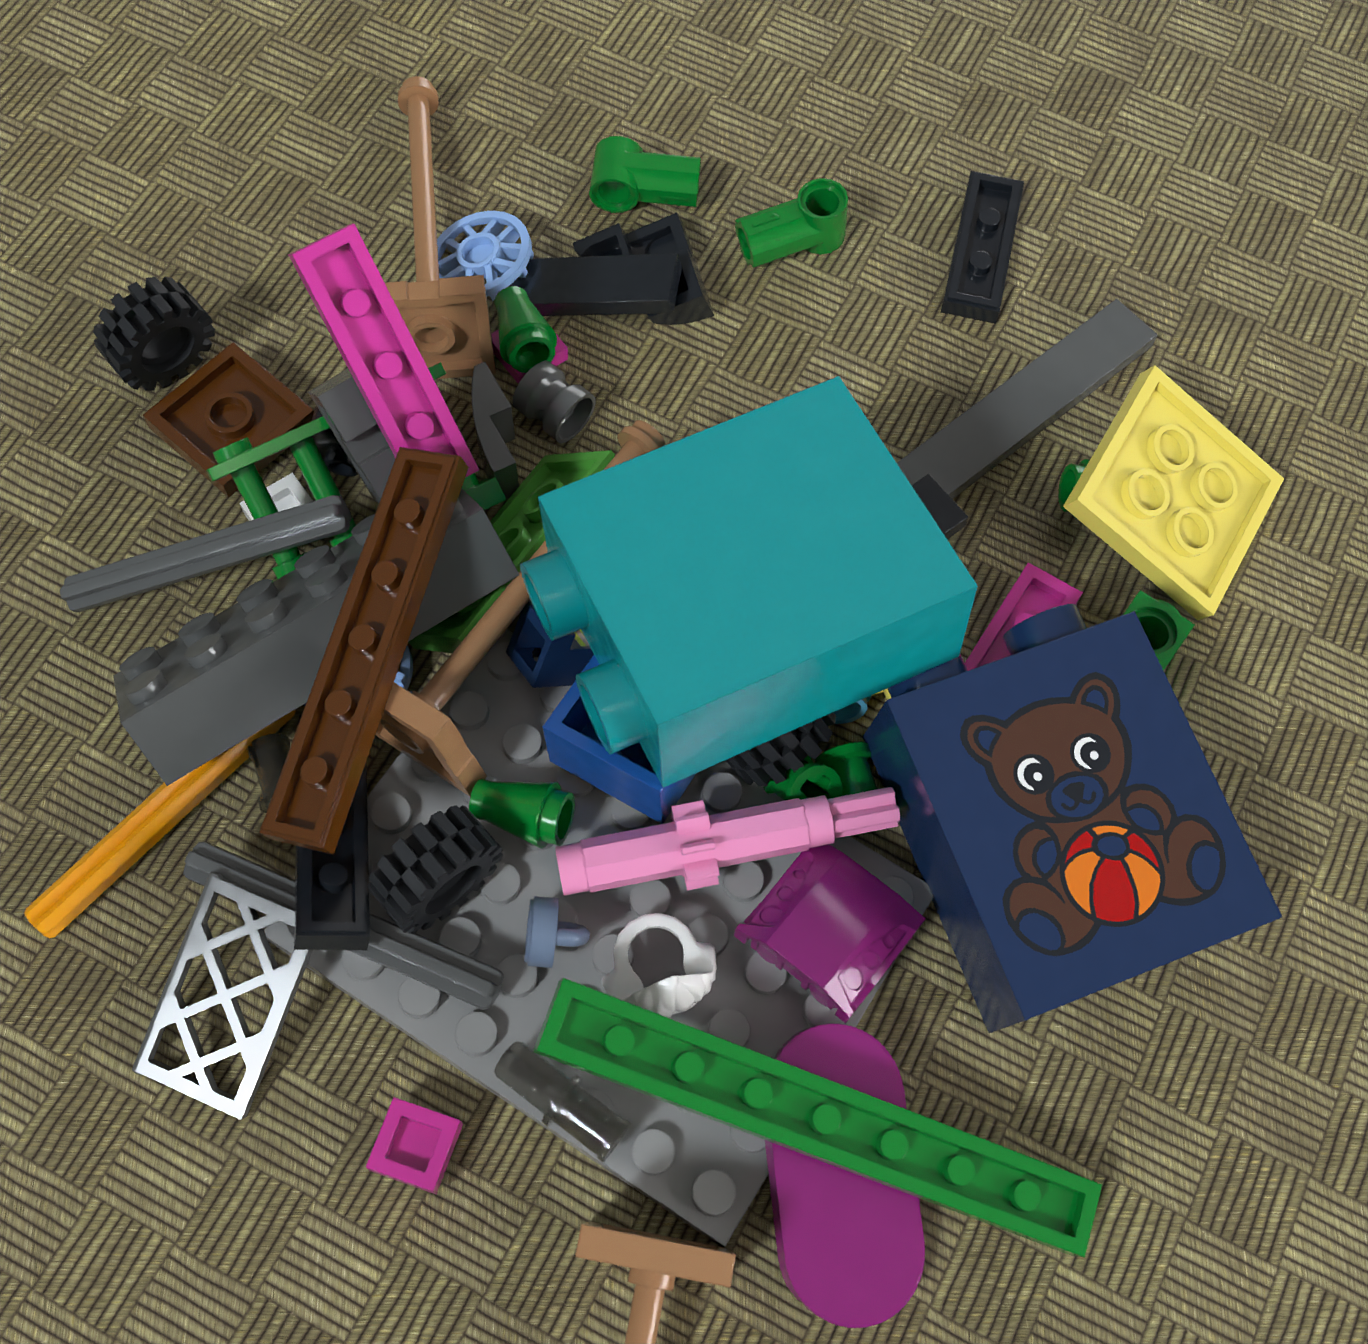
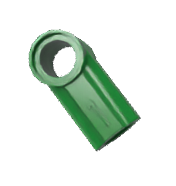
M609 136L602 139L596 145L589 190L590 199L598 208L613 213L629 211L637 205V202L696 207L701 157L643 152L639 144L630 138Z
M813 179L804 184L799 190L798 198L735 219V232L747 265H752L754 268L802 250L820 255L837 250L844 242L846 233L848 195L845 188L832 179Z

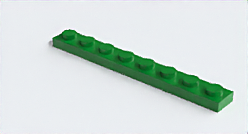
M566 978L559 980L535 1044L534 1053L1071 1256L1085 1258L1102 1184Z

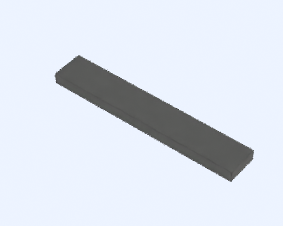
M1115 299L898 461V466L911 485L929 474L951 499H954L1150 349L1158 334L1123 303Z

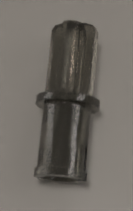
M516 1041L509 1046L495 1067L494 1073L500 1081L544 1114L542 1118L543 1124L548 1127L553 1122L596 1154L597 1158L602 1162L607 1160L631 1126L629 1121L620 1118L580 1086L583 1078L576 1074L570 1079L541 1055L534 1053L533 1049L524 1042Z

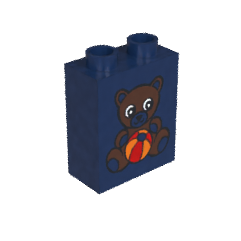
M1065 604L1038 613L1015 625L1003 635V640L1011 656L968 671L961 655H959L957 658L887 688L891 699L886 700L863 735L865 743H868L871 750V758L884 788L892 787L895 792L896 804L900 811L899 824L922 878L931 890L933 904L988 1033L1028 1020L1282 918L1279 908L1135 611L1089 628L1086 627L1076 604Z

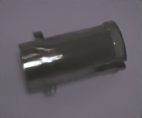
M280 733L261 736L252 741V746L247 748L262 791L258 798L260 810L267 813L291 746L288 736Z

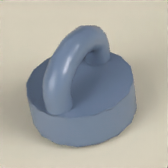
M534 896V899H530L524 962H527V966L552 968L555 946H582L590 939V932L585 926L572 922L558 921L559 898Z

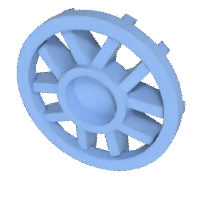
M482 211L463 217L450 225L437 239L439 278L484 275L487 282L485 284L486 297L490 296L492 301H494L499 291L508 287L518 277H526L528 273L526 266L529 259H532L534 256L531 238L525 225L517 217L501 211ZM487 224L482 232L476 233L472 228L477 225ZM463 232L467 238L458 243L454 239ZM519 237L521 238V244L515 243ZM446 249H448L451 253H453V254H451V255H449V256H447V257L441 259V257H442V255H443V253H444V251H445Z

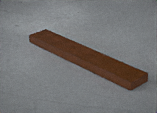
M404 447L399 448L259 832L272 840L334 855L469 468L461 456Z

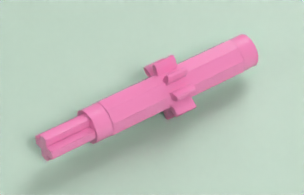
M892 787L829 799L825 795L801 800L796 798L708 815V812L705 810L704 801L700 800L671 806V823L582 839L577 843L556 846L555 851L564 896L587 891L592 893L679 875L684 877L686 890L718 885V876H720L718 868L807 851L809 848L833 844L836 838L897 827L898 821H900V811L896 804L895 792Z

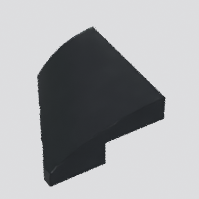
M677 212L627 234L618 223L573 242L574 250L579 257L677 253L682 264V270L673 313L643 315L652 323L661 325L692 323L714 316L686 230Z

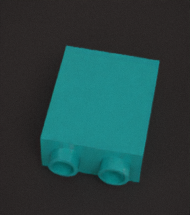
M840 376L538 496L548 553L520 564L522 578L532 605L545 632L552 641L582 630L599 665L577 674L576 682L584 707L598 738L610 755L639 742L663 788L957 658L960 655L978 585Z

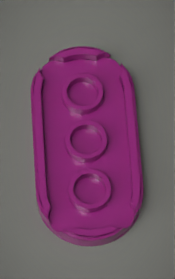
M824 1024L804 1029L788 1039L783 1044L784 1046L778 1050L774 1058L907 1109L901 1074L891 1054L877 1039L856 1027L844 1024ZM765 1140L777 1255L786 1286L796 1299L804 1304L807 1310L823 1320L838 1326L865 1328L880 1324L893 1317L913 1296L924 1268L925 1242L919 1198Z

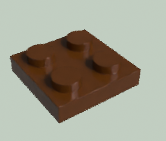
M232 342L145 412L143 417L148 427L211 482L206 470L218 464L213 452L246 437L249 438L253 448L311 422L314 410L238 345ZM286 449L254 463L258 472L263 470ZM231 474L211 482L228 498L238 491Z

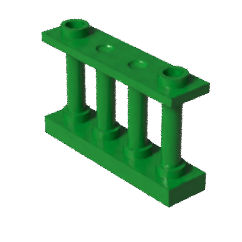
M441 362L428 368L434 380L446 374ZM323 416L254 448L248 437L213 452L218 464L206 470L211 482L231 474L253 519L279 512L254 463L286 448H290L315 500L332 495L342 497L312 437L330 429ZM475 473L465 478L462 489L483 510L506 500L496 477L478 481ZM353 517L350 521L349 530L335 535L329 541L332 547L353 536L351 531L356 526ZM295 547L272 554L277 563L272 568L277 578L272 580V582L296 569L294 566L296 561L307 552L300 554L298 548Z

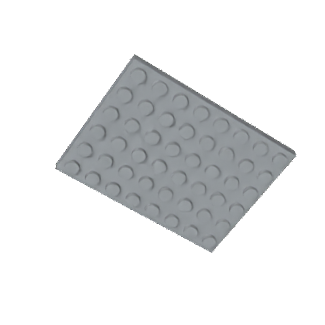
M506 629L441 709L443 714L451 718L468 749L487 775L486 780L498 782H558L562 791L573 793L575 798L573 822L569 834L562 845L577 843L582 839L660 825L661 823L550 762L542 726L571 686L532 688L506 653L513 632ZM401 752L367 796L369 876L372 871L379 869L377 863L383 855L393 853L394 849L391 846L400 838L406 840L412 835L411 829L420 822L426 825L432 814L440 810L444 814L450 806L457 805L460 808L463 805L469 809L470 796ZM722 761L696 773L676 805L703 800L706 812H708V815L785 800L778 797L775 793H766L763 786L759 787L755 782L752 785L746 783L726 761ZM672 811L663 824L672 822ZM479 819L477 820L502 847V860L495 864L497 869L493 875L483 879L485 884L480 890L472 891L467 896L469 900L461 907L456 905L451 909L448 917L442 921L437 918L432 927L424 931L420 928L416 933L497 968L503 973L504 978L501 991L489 1009L482 1010L349 950L312 951L306 966L307 968L723 1248L726 1246L768 1175L765 1140L534 1053L535 1044L559 980L566 978L607 994L601 980L615 967L613 949L618 934L630 921L643 914L662 913L676 917L689 927L697 942L710 943L715 947L717 970L715 980L711 984V991L703 995L702 1000L697 1002L691 1009L673 1014L670 1019L775 1058L778 1050L784 1046L783 1044L795 1033L804 1029L824 1024H844L856 1027L893 964L890 966L848 1022L844 1023L835 1016L838 1008L830 1010L813 997L810 989L807 988L805 990L800 986L801 982L783 968L779 970L775 967V964L764 960L757 951L750 947L751 939L746 944H743L734 937L736 927L744 922L766 897L801 852L718 868L720 874L718 876L719 884L703 888L686 890L684 877L679 875L592 893L587 891L564 896L555 851L557 845L548 843L545 848L540 849ZM850 836L836 838L835 842L830 844L898 893L921 915L924 914L933 899L931 890L926 882ZM369 891L370 913L396 924ZM534 896L559 898L558 921L583 925L590 932L589 941L582 946H555L552 968L527 966V962H524L530 899H534ZM282 921L268 926L264 930L267 940L289 956H292L294 951V927ZM661 928L647 929L639 933L631 942L628 951L629 963L641 979L644 988L672 976L685 975L683 969V946L679 939L670 931Z

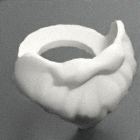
M662 913L643 914L630 921L618 934L613 949L615 967L602 978L601 982L608 995L670 1018L673 1014L691 1009L697 1002L702 1000L703 995L711 991V984L715 980L717 970L715 947L710 943L697 942L689 927L676 917ZM661 928L668 930L679 939L683 946V969L685 975L672 976L644 988L641 979L629 963L628 951L630 944L639 933L647 929Z

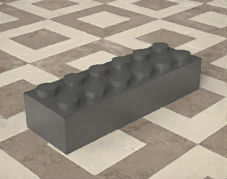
M462 488L408 641L520 575L483 508ZM375 514L360 521L351 531L353 536L332 548L324 545L310 550L296 561L294 565L296 569L274 582L271 579H263L250 585L238 595V603L216 616L211 612L197 616L180 629L178 633L180 637L158 650L154 647L141 649L129 656L120 665V672L113 675L120 723L167 786L307 703Z

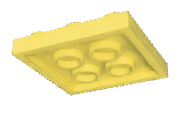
M1154 365L1139 374L1063 507L1195 619L1201 620L1215 614L1284 478Z

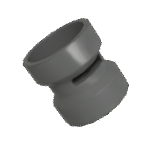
M542 361L534 365L519 382L512 399L515 409L529 420L539 419L543 422V431L559 443L568 442L583 429L596 405L595 396L580 384L569 385L565 381V374L550 361Z

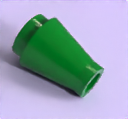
M511 286L501 290L494 299V305L498 317L499 346L503 360L515 370L527 373L534 365L542 361L551 362L555 356L557 344L555 331L530 301L527 292L523 288Z
M479 779L471 793L469 810L476 819L486 821L543 849L548 843L560 846L566 840L573 822L575 798L573 793L562 791L558 782H498Z

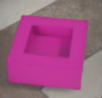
M393 1097L366 1168L371 1172L437 1195L463 1124L461 1120Z

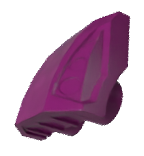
M828 844L802 851L766 897L744 922L736 927L734 937L743 944H746L751 939L750 947L757 951L764 960L775 964V967L779 970L783 968L801 982L800 986L805 990L809 988L813 997L830 1010L838 1008L835 1016L844 1023H847L926 918L898 893L846 854Z

